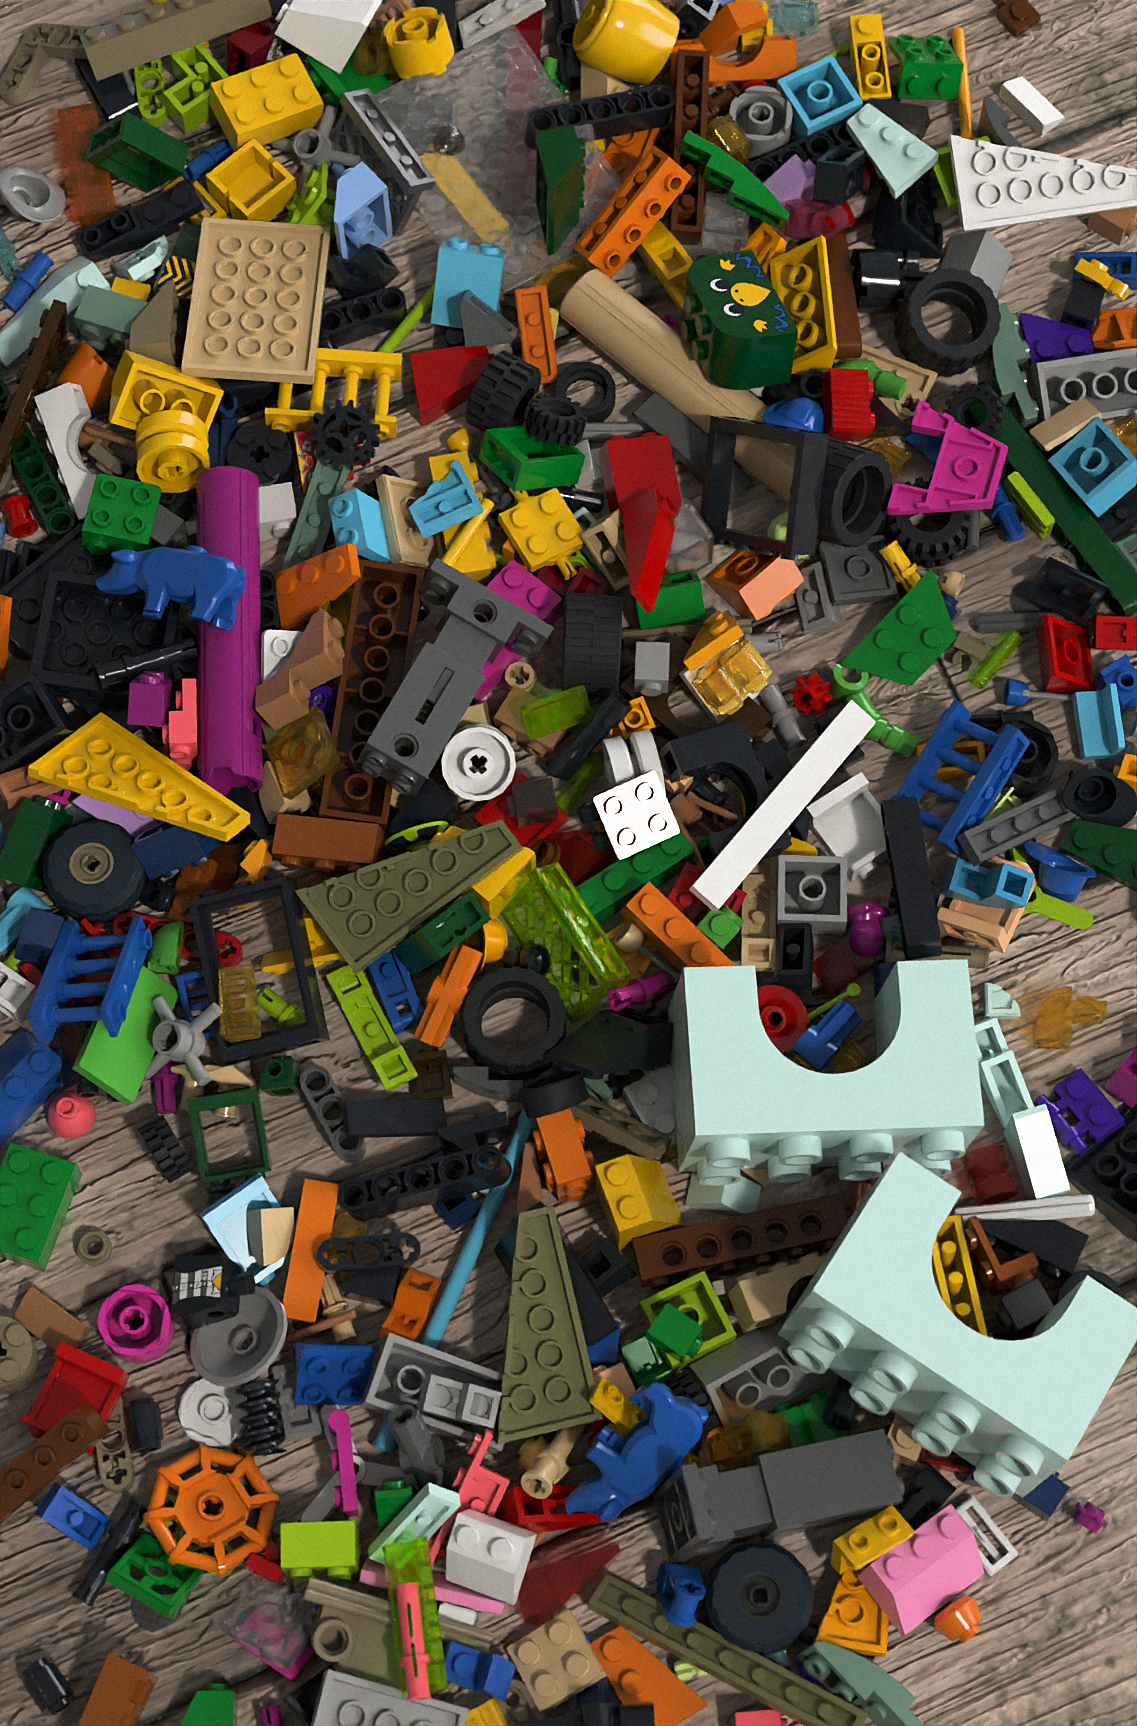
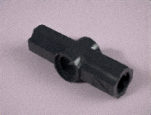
M552 0L556 52L559 59L561 84L569 90L581 89V61L578 59L572 43L566 42L573 41V34L581 15L579 0Z

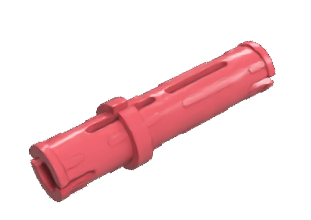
M415 1582L395 1586L403 1657L400 1658V1667H404L407 1701L431 1698L427 1672L430 1655L425 1654L418 1593L419 1585ZM409 1606L411 1607L412 1625H413V1634H414L413 1637H411V1635H410L409 1616H408V1607H409ZM412 1646H415L418 1677H415Z

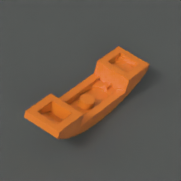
M304 1179L282 1302L287 1319L314 1324L316 1322L325 1273L316 1262V1254L319 1246L325 1240L331 1238L340 1184ZM328 1253L323 1255V1259H327Z

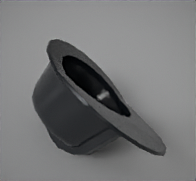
M1093 765L1084 766L1076 771L1071 770L1069 772V780L1063 790V801L1072 813L1088 822L1116 827L1124 826L1134 818L1137 812V795L1128 783L1103 770L1101 767Z

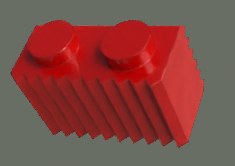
M829 368L822 376L823 411L825 415L824 433L829 434L828 438L845 442H863L874 430L875 414L870 412L869 402L873 397L874 386L873 382L869 380L868 370Z

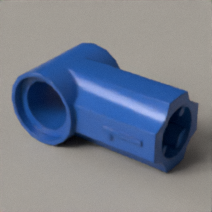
M839 1000L816 1026L812 1025L804 1032L793 1049L821 1072L834 1059L840 1050V1045L859 1026L862 1018L850 1004Z

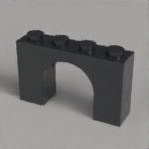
M741 720L671 740L659 751L671 783L704 773H715L730 779L743 795L746 810L742 824L710 834L697 845L706 869L772 792L765 779L764 766L761 761L757 760L752 748V737L749 731L744 728ZM789 827L761 860L779 855L792 845Z

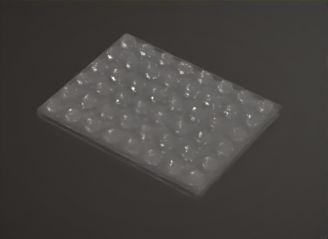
M514 24L455 53L446 64V71L438 76H430L429 74L412 76L374 94L436 180L431 190L422 192L418 202L415 203L414 209L439 247L444 241H449V238H462L467 240L470 245L480 246L481 243H493L499 245L501 250L507 251L503 266L500 295L580 254L573 246L623 184L594 141L585 142L586 157H583L585 163V174L583 175L585 191L582 192L584 208L579 209V222L555 254L547 255L535 201V150L527 147L524 142V134L529 114L533 110L568 102Z

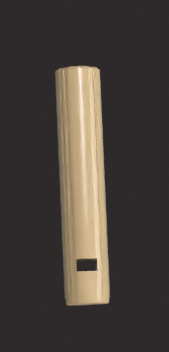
M601 270L587 271L567 291L560 306V317L653 393L657 392L682 412L706 435H709L711 416H734L764 422L763 415L769 408L766 404L748 390L727 389L712 382L704 373L700 363L694 360L688 341L684 340L681 335ZM737 434L734 459L789 503L796 445Z

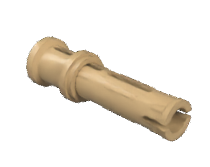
M589 1423L558 1430L548 1448L536 1454L533 1468L526 1471L521 1478V1485L526 1493L537 1499H545L551 1494L553 1490L552 1483L565 1472V1459Z

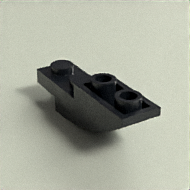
M188 179L136 208H133L130 203L79 230L75 233V236L86 259L90 261L105 259L142 248L163 234L168 237L182 230L179 223L205 210V207L193 182Z

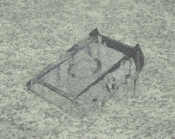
M256 1578L220 1620L218 1629L281 1670L289 1672L292 1663L311 1641V1633L317 1616L312 1613L311 1601L303 1599L304 1594L293 1593L286 1597L280 1592V1587L277 1583L269 1580L261 1581Z

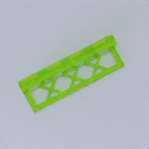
M427 1536L417 1537L407 1543L385 1545L382 1547L402 1698H407L408 1695L404 1667H400V1658L403 1657L395 1586L403 1583L415 1582L419 1585L418 1593L425 1654L430 1655V1663L427 1664L429 1693H440L448 1689ZM409 1606V1607H408V1616H409L410 1635H411V1637H413L414 1634H413L411 1607ZM412 1646L415 1677H418L415 1646Z

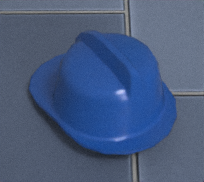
M1035 841L1023 843L1025 851L1038 860L1037 877L1040 886L1052 897L1068 903L1074 902L1087 878L1097 877V872L1076 863L1052 847Z

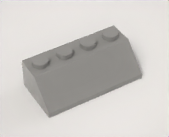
M1137 347L1040 362L1029 366L1033 397L1038 403L1042 422L1081 398L1087 399L1102 414V419L1133 415L1134 411L1137 410Z
M794 1307L787 1310L775 1323L751 1330L689 1365L696 1382L707 1397V1401L711 1404L712 1410L716 1414V1419L721 1424L729 1440L772 1416V1409L787 1403L794 1404L840 1377V1375L829 1368L823 1374L809 1371L795 1362L789 1355L787 1349L791 1343L777 1333Z

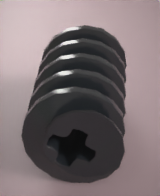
M279 1378L249 1381L244 1383V1386L234 1390L235 1395L245 1397L244 1401L235 1405L236 1409L247 1411V1415L237 1419L238 1424L248 1426V1430L240 1433L239 1438L250 1440V1444L240 1449L241 1453L250 1454L251 1456H262L287 1451L284 1448L276 1447V1445L285 1441V1435L274 1432L284 1425L283 1420L273 1418L274 1415L282 1411V1406L271 1403L281 1396L280 1391L270 1389L271 1386L279 1382Z

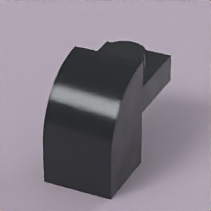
M369 243L351 260L334 254L327 260V267L332 273L330 275L331 280L342 290L348 300L385 288L400 273L384 249Z

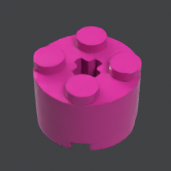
M132 1284L118 1289L117 1292L103 1302L98 1314V1329L104 1342L115 1356L125 1362L141 1364L161 1358L174 1337L175 1322L171 1320L170 1308L161 1295L145 1285ZM137 1318H141L144 1323L143 1326H138L137 1330H132L130 1324H136Z

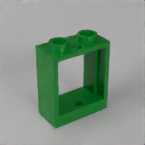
M526 425L486 429L478 458L514 492L578 484L585 455L574 445L568 446L564 443V446H558L557 442H553V444L547 443V439L541 441L537 439L538 435H531L529 433L530 430L526 429ZM539 455L542 457V458H537V459H529V458H528V457H530V456H539Z

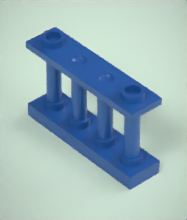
M954 699L950 707L943 712L939 725L901 787L891 799L915 796L917 802H919L927 789L958 804L947 821L920 808L919 813L921 824L940 833L937 840L950 853L961 857L964 850L957 837L982 823L1031 742L1019 728L1007 724L1002 733L997 734L969 721L972 715L959 701ZM961 732L993 747L985 762L980 763L951 749ZM944 761L975 775L967 791L962 792L934 778Z
M141 915L134 916L128 934L87 937L85 934H82L77 920L63 922L27 1015L38 1042L52 1041L56 1028L60 1023L103 1020L110 1037H117L122 1022L126 1020L127 1007L147 951L152 947V934L149 929H146ZM122 948L118 958L82 960L84 954L90 950ZM113 972L109 982L73 984L79 974ZM105 996L101 1006L64 1008L70 998Z

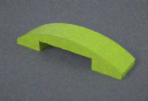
M348 964L326 975L348 1023L386 1092L418 1077L403 1046L400 1045L378 1004L363 971L356 974Z

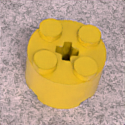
M416 7L402 12L404 17L396 22L393 17L384 28V36L398 76L402 79H407L412 76L426 74L430 76L443 74L446 71V64L454 55V47L444 14L439 15L437 9L432 7Z

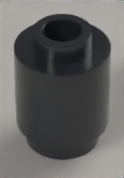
M139 1398L130 1401V1407L125 1408L123 1411L127 1441L129 1445H132L133 1453H147L161 1449V1440L164 1439L160 1405L152 1403L151 1398Z
M47 1657L35 1661L21 1673L25 1680L23 1683L24 1687L42 1714L50 1711L52 1715H56L71 1704L69 1697L74 1691L54 1662L50 1663Z

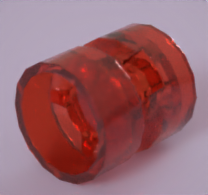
M995 1144L981 1147L961 1157L966 1177L973 1179L970 1191L975 1205L1000 1203L1018 1195L1019 1190L1014 1174L1007 1172L1010 1161L1005 1145Z

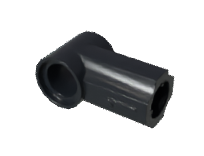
M929 1463L908 1486L910 1489L902 1496L903 1501L896 1505L895 1509L911 1526L914 1532L932 1511L936 1512L955 1492L956 1488Z

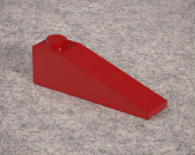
M656 488L622 505L630 592L647 613L654 609L675 532L673 516L676 515L675 507L668 497L663 498Z

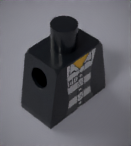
M175 1255L171 1320L187 1330H194L235 1317L239 1313L240 1296L251 1295L255 1292L256 1283L254 1276L251 1273L242 1274L240 1266L222 1256Z

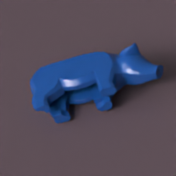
M188 545L187 550L156 547L135 552L130 549H122L111 553L115 561L104 576L95 579L97 587L103 593L127 595L143 591L145 593V606L142 615L146 618L160 620L165 607L172 600L179 604L193 606L189 618L209 623L215 615L211 626L218 630L230 631L237 618L236 605L246 588V569L242 566H237L224 556L209 554L207 550L194 545Z
M652 1382L647 1387L641 1385L629 1401L637 1404L647 1418L640 1420L632 1426L626 1436L608 1426H604L595 1436L593 1442L595 1444L588 1451L586 1457L597 1464L601 1473L584 1480L565 1498L568 1515L582 1511L597 1515L601 1522H608L615 1519L628 1506L648 1496L666 1476L671 1477L684 1465L685 1461L682 1458L691 1450L702 1434L703 1424L708 1419L707 1409L698 1407L689 1398L673 1396L670 1388L664 1383Z

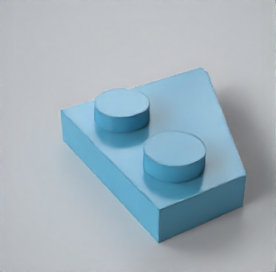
M459 460L450 465L451 472L441 482L436 480L428 488L426 494L419 497L409 507L423 539L484 512Z

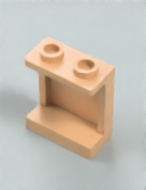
M996 856L979 864V866L991 869L1002 863H1007L1033 873L1028 864L1017 859L1007 861ZM1034 877V881H1033V884H1032V888H1031V891H1030V894H1029L1028 901H1029V899H1030V897H1031V894H1032V892H1033V890H1034V888H1035V886H1036V884H1037V882H1036V880H1035V877ZM953 899L948 909L940 907L937 918L939 928L943 934L1005 953L1025 907L1017 909L992 908Z

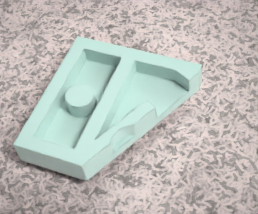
M165 234L112 266L118 277L132 281L137 279L138 282H142L155 274L153 269L161 265L171 245Z

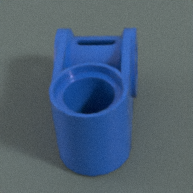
M663 1561L658 1570L656 1589L660 1595L664 1616L674 1625L691 1627L697 1619L696 1608L698 1602L704 1598L706 1593L701 1578V1569L696 1566Z

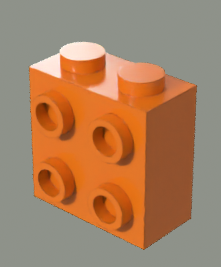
M569 1108L536 1118L537 1130L532 1131L533 1144L538 1160L545 1159L546 1162L542 1166L548 1192L555 1191L557 1200L566 1199L567 1203L584 1199L587 1196L586 1193L592 1191L591 1180H594L595 1162L591 1151H584L583 1149L586 1146L584 1140L586 1136L580 1117L573 1118Z

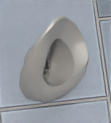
M16 165L0 171L2 201L10 212L40 223L52 222L62 216L66 207L64 191L48 176Z

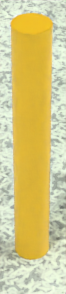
M487 498L482 499L480 503L484 512L469 518L441 561L453 567L494 507V503Z

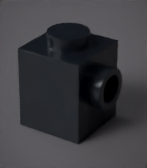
M680 0L673 10V14L680 21L678 33L687 39H696L713 20L720 0Z

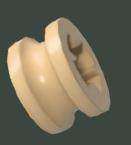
M525 662L510 664L505 671V685L510 692L514 685L527 692L533 689L535 676L532 667ZM516 673H524L525 679H523V684H516L515 679L511 677L516 678Z

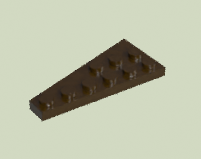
M54 299L50 310L44 309L39 322V327L42 328L39 337H33L28 348L27 355L30 356L27 366L21 365L18 371L16 384L19 385L16 393H10L6 400L4 412L7 415L4 422H0V482L13 456L14 446H12V443H20L24 435L25 422L30 423L35 413L37 404L34 397L46 391L50 377L47 372L55 373L59 365L60 352H65L68 346L67 303Z

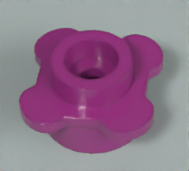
M1087 1501L1085 1505L1077 1502L1075 1505L1077 1510L1072 1515L1077 1522L1095 1534L1101 1526L1104 1528L1107 1526L1108 1523L1103 1519L1106 1514L1104 1511L1090 1501Z

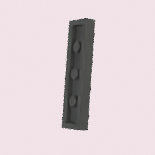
M1058 787L963 832L957 839L973 867L1069 822L1076 815L1066 807L1063 801V792Z

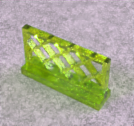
M556 862L535 868L528 875L530 881L504 907L500 914L521 946L525 947L535 944V935L543 936V945L547 948L551 957V967L545 977L559 990L560 997L565 1004V1014L570 1023L573 1024L578 1022L615 984L624 982L631 973L560 864ZM535 889L543 899V906L535 904ZM518 907L525 908V925L521 924L514 914ZM535 911L543 913V929L535 927ZM553 916L561 927V933L553 932ZM553 939L561 941V957L553 955ZM571 944L579 954L580 962L571 960ZM553 962L561 964V980H557L553 974ZM571 967L580 969L579 985L571 983ZM589 971L599 985L597 989L589 988ZM571 990L579 992V1007L577 1009L571 1002Z

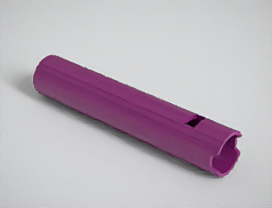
M231 465L217 466L205 470L196 478V546L207 550L209 554L224 556L237 566L244 567L246 569V588L236 605L237 618L230 631L218 630L211 626L215 615L209 623L197 620L198 779L223 796H227L231 788L248 786L253 793L260 790L263 786L262 716L255 710L256 686L261 684L259 479L256 474L248 469Z

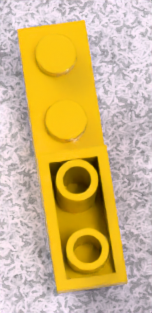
M658 220L635 250L652 276L657 275L682 313L688 270L693 261L674 235Z

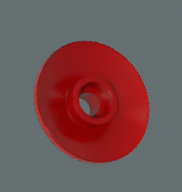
M772 984L757 988L759 1014L767 1036L781 1053L793 1049L808 1025L807 1011L803 1001L794 991L781 985ZM773 1012H778L782 1017L779 1025L771 1020Z

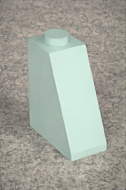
M1046 1104L1012 1114L1004 1130V1135L1028 1199L1067 1197L1071 1191Z

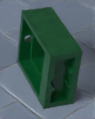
M125 112L90 133L85 160L148 193L184 173L188 165L186 158L189 145L138 117ZM127 147L133 148L134 150H136V151H138V152L144 154L145 156L151 158V160H149L148 158H146V157H144V156L138 154L137 152H135V151H133V150H131V149H129V148H127Z
M38 795L35 801L24 798L0 856L1 878L26 888L44 891V855L52 840L71 824L74 817L64 813L66 806Z
M470 891L392 950L413 977L447 954L490 921L491 918Z
M258 1085L188 1097L187 1104L201 1183L210 1182V1187L231 1184L230 1178L244 1176L245 1181H247L257 1173L266 1178L265 1172L272 1170V1162ZM251 1103L261 1161L210 1169L201 1112Z

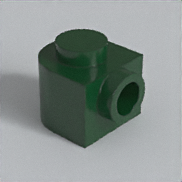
M286 1055L275 1056L268 1062L260 1063L261 1090L270 1096L277 1097L292 1096L300 1093V1064L291 1056Z

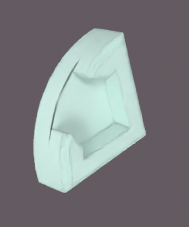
M992 983L984 984L985 1019L996 1017L997 1019L1019 1020L1021 1014L1016 1000L999 985Z

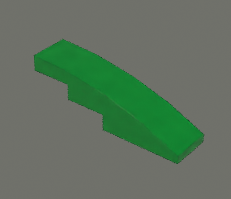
M688 130L682 141L679 153L706 166L702 178L729 191L725 203L783 231L790 214L773 193L737 160L716 145Z

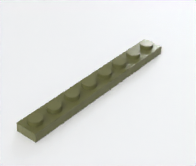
M608 1573L605 1574L588 1602V1609L804 1726H863L867 1719V1712L755 1652L742 1650V1648L734 1644L731 1645L723 1639L724 1637L697 1621L691 1627H680L672 1624L665 1618L660 1601Z

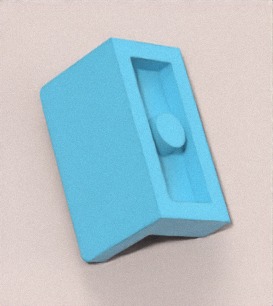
M1116 683L1108 684L1101 691L1075 692L1071 697L1080 759L1114 758L1125 748Z

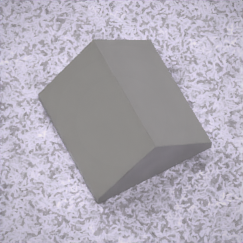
M988 229L956 234L952 237L940 269L957 268L958 270H967L971 274L979 276L987 286H990L997 299L1013 255Z

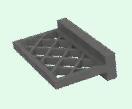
M369 88L343 93L340 104L344 110L330 140L333 142L335 150L359 155L360 159L372 171V159H376L378 177L388 187L392 235H401L422 192L431 190L436 180ZM353 122L358 127V131H354ZM343 136L346 137L347 151L341 145ZM355 136H359L361 153H357ZM370 145L374 149L375 154H371ZM343 165L345 169L350 168V166ZM387 169L390 171L391 177L387 176ZM388 182L393 184L394 199L390 198ZM403 191L405 192L406 195H409L408 198H407V200H404V193H403ZM392 205L396 206L397 220L393 217Z

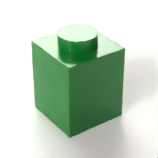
M669 1303L662 1309L646 1335V1340L681 1364L687 1356L693 1359L705 1342V1340L700 1338L703 1333V1327Z

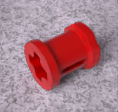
M26 495L12 496L2 502L1 508L3 513L8 516L10 522L8 530L13 538H24L38 530L37 522L32 519L29 510V497Z

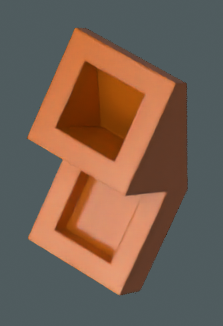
M736 0L726 4L715 14L711 23L700 33L698 38L701 39L706 51H710V55L716 58L737 50L739 35L766 26L768 17L759 0Z
M409 1268L398 1286L393 1308L381 1327L379 1339L383 1340L385 1335L392 1333L417 1342L423 1332L442 1280Z

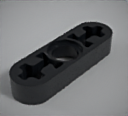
M409 1233L333 1238L325 1240L319 1246L316 1262L322 1271L329 1274L407 1268L417 1261L421 1252V1246L418 1239ZM402 1241L406 1242L408 1248H413L414 1252L409 1253L407 1259H402L401 1253H390L388 1256L390 1261L384 1262L385 1247L382 1242L389 1243L388 1250L397 1249ZM364 1244H372L377 1248L379 1256L376 1261L366 1263L359 1258L358 1249ZM347 1245H353L352 1260L354 1264H348L349 1257L338 1258L336 1265H331L329 1259H323V1255L328 1253L330 1247H334L336 1253L341 1254L348 1252Z

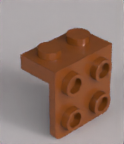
M976 1216L968 1218L963 1231L969 1257H973L978 1270L975 1273L983 1290L988 1289L993 1298L1007 1291L1011 1293L1034 1279L1033 1276L1039 1263L1033 1252L1000 1266Z

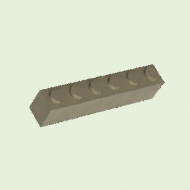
M172 0L164 4H153L147 7L145 11L134 15H123L116 19L115 22L104 26H93L79 36L96 81L271 18L273 13L268 0Z

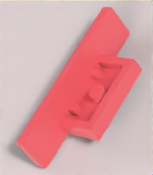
M487 1427L482 1436L477 1433L475 1434L467 1451V1454L472 1456L466 1469L460 1466L451 1487L455 1488V1493H458L460 1496V1506L442 1524L435 1535H432L421 1547L420 1554L424 1555L423 1566L428 1569L431 1568L446 1534L452 1533L457 1514L472 1509L493 1517L510 1483V1478L480 1465L493 1437V1430Z

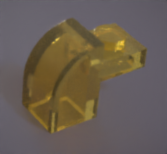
M1062 987L1054 990L1044 998L1034 1018L1033 1048L1068 1050L1072 1042V1023L1102 1024L1107 1015V1001H1097V998L1094 996H1080L1076 1000H1072V987Z

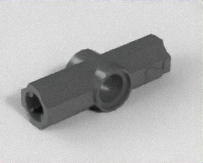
M412 1404L399 1406L397 1410L389 1414L387 1423L399 1446V1461L403 1472L407 1475L413 1474L420 1491L429 1482L455 1492L456 1489L451 1487L453 1480L445 1466V1451L442 1441L437 1436L431 1437L419 1410L413 1408Z

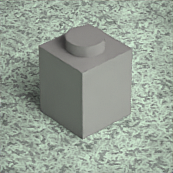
M636 642L634 692H641L646 696H658L661 693H668L670 643Z

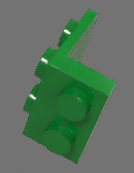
M900 34L898 37L888 38L887 46L900 63L894 91L898 98L957 99L964 64L943 37L929 35L927 38H915L911 35Z
M360 46L354 49L340 74L311 56L306 58L307 73L315 88L322 94L328 106L338 110L337 114L339 117H341L344 110L340 104L343 93L369 88L379 102L393 92L392 83Z
M98 474L95 478L82 528V548L88 549V551L96 555L111 554L122 549H130L135 552L149 550L151 533L161 497V488L153 484L107 474Z

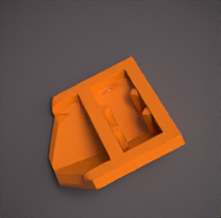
M1137 307L1101 311L1099 321L1091 335L1093 347L1108 350L1136 348Z

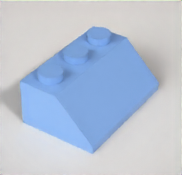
M363 161L354 168L346 169L337 180L334 226L338 255L347 260H351L367 243L380 247L393 237L388 187Z

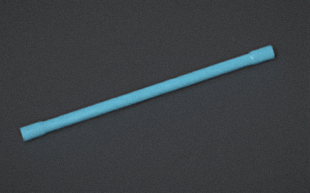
M524 1107L518 1118V1125L504 1154L511 1164L512 1174L505 1184L490 1188L488 1195L485 1196L421 1339L420 1344L437 1350L522 1159L525 1143H529L532 1131L537 1129L536 1118H528ZM386 1415L372 1446L379 1451L392 1455L397 1442L387 1423L389 1416Z

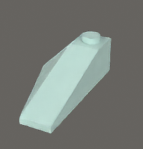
M80 255L53 271L0 331V361L6 369L29 357L27 353L33 337H39L42 329L39 327L41 315L45 308L50 310L54 299L67 303L69 333L77 328L74 315L88 284L111 290L110 284L92 261Z

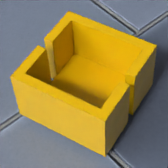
M254 138L205 175L209 194L227 213L231 212L234 220L269 222L286 209L287 202L293 193L297 192L295 178L277 160L273 162L272 155Z

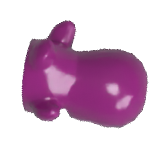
M877 901L847 906L846 925L851 923L849 927L850 947L857 956H876L885 946V937L879 924V918H888L891 912L888 908L878 905Z

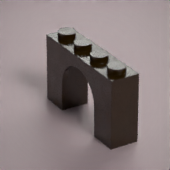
M675 632L664 642L670 643L668 693H661L658 696H646L641 692H634L635 671L619 687V693L628 701L643 696L656 726L650 729L651 733L655 736H663L668 742L741 720L744 728L749 731L752 737V748H754L772 729L773 717L749 696L722 722L715 726L694 728L680 722L672 714L668 705V699L674 689L683 681L679 673L687 667L683 659L691 646ZM705 773L716 784L725 777L715 773Z

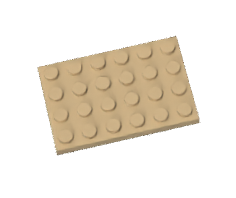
M203 217L181 366L182 373L194 377L314 385L331 226Z

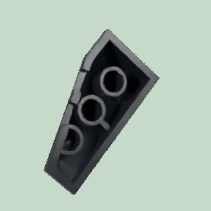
M931 168L896 199L893 198L889 192V186L884 182L873 214L872 239L878 246L884 249L901 250L904 257H906V250H919L920 258L938 259L942 257L943 230L941 223L935 222L933 212L938 207L937 199L932 196L928 182L933 180Z
M33 671L0 693V775L18 769L45 755L77 730L62 704Z

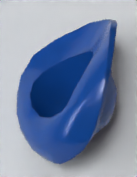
M799 397L778 401L771 405L763 415V420L767 423L824 433V411L817 402L810 398Z

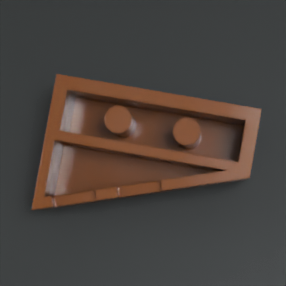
M278 813L271 853L278 862H281L280 865L284 867L301 868V866L323 872L350 874L358 871L359 868L388 859L389 850L384 847V842L388 838L379 824Z
M109 1652L99 1672L92 1694L87 1698L79 1716L81 1720L78 1726H136L158 1678L150 1671Z

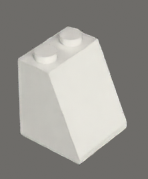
M287 0L275 19L280 22L275 34L340 74L382 0Z

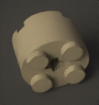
M0 1316V1350L3 1349L6 1352V1356H0V1395H6L17 1391V1389L34 1377L39 1363V1351L34 1339L22 1324L10 1317Z

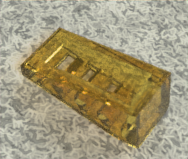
M252 964L219 969V1007L222 1009V1014L220 1015V1035L228 1042L261 1037L256 980ZM245 979V984L230 986L229 981ZM245 993L243 998L231 999V995ZM245 1008V1012L233 1014L234 1009Z

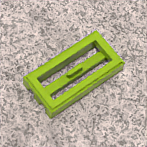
M1015 471L1007 476L1006 487L1004 488L1007 497L1011 502H1014L1017 510L1041 540L1051 535L1055 518L1019 472Z

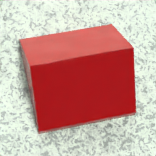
M1050 614L1043 615L1036 633L1043 691L1055 694L1096 691L1088 629Z

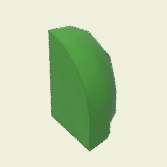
M175 921L165 925L153 935L152 947L147 951L145 966L153 973L179 975L184 932L183 921Z

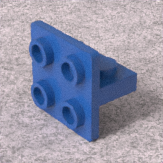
M294 1343L293 1359L296 1373L293 1394L294 1404L360 1405L370 1377L374 1356L373 1347L365 1346V1344Z

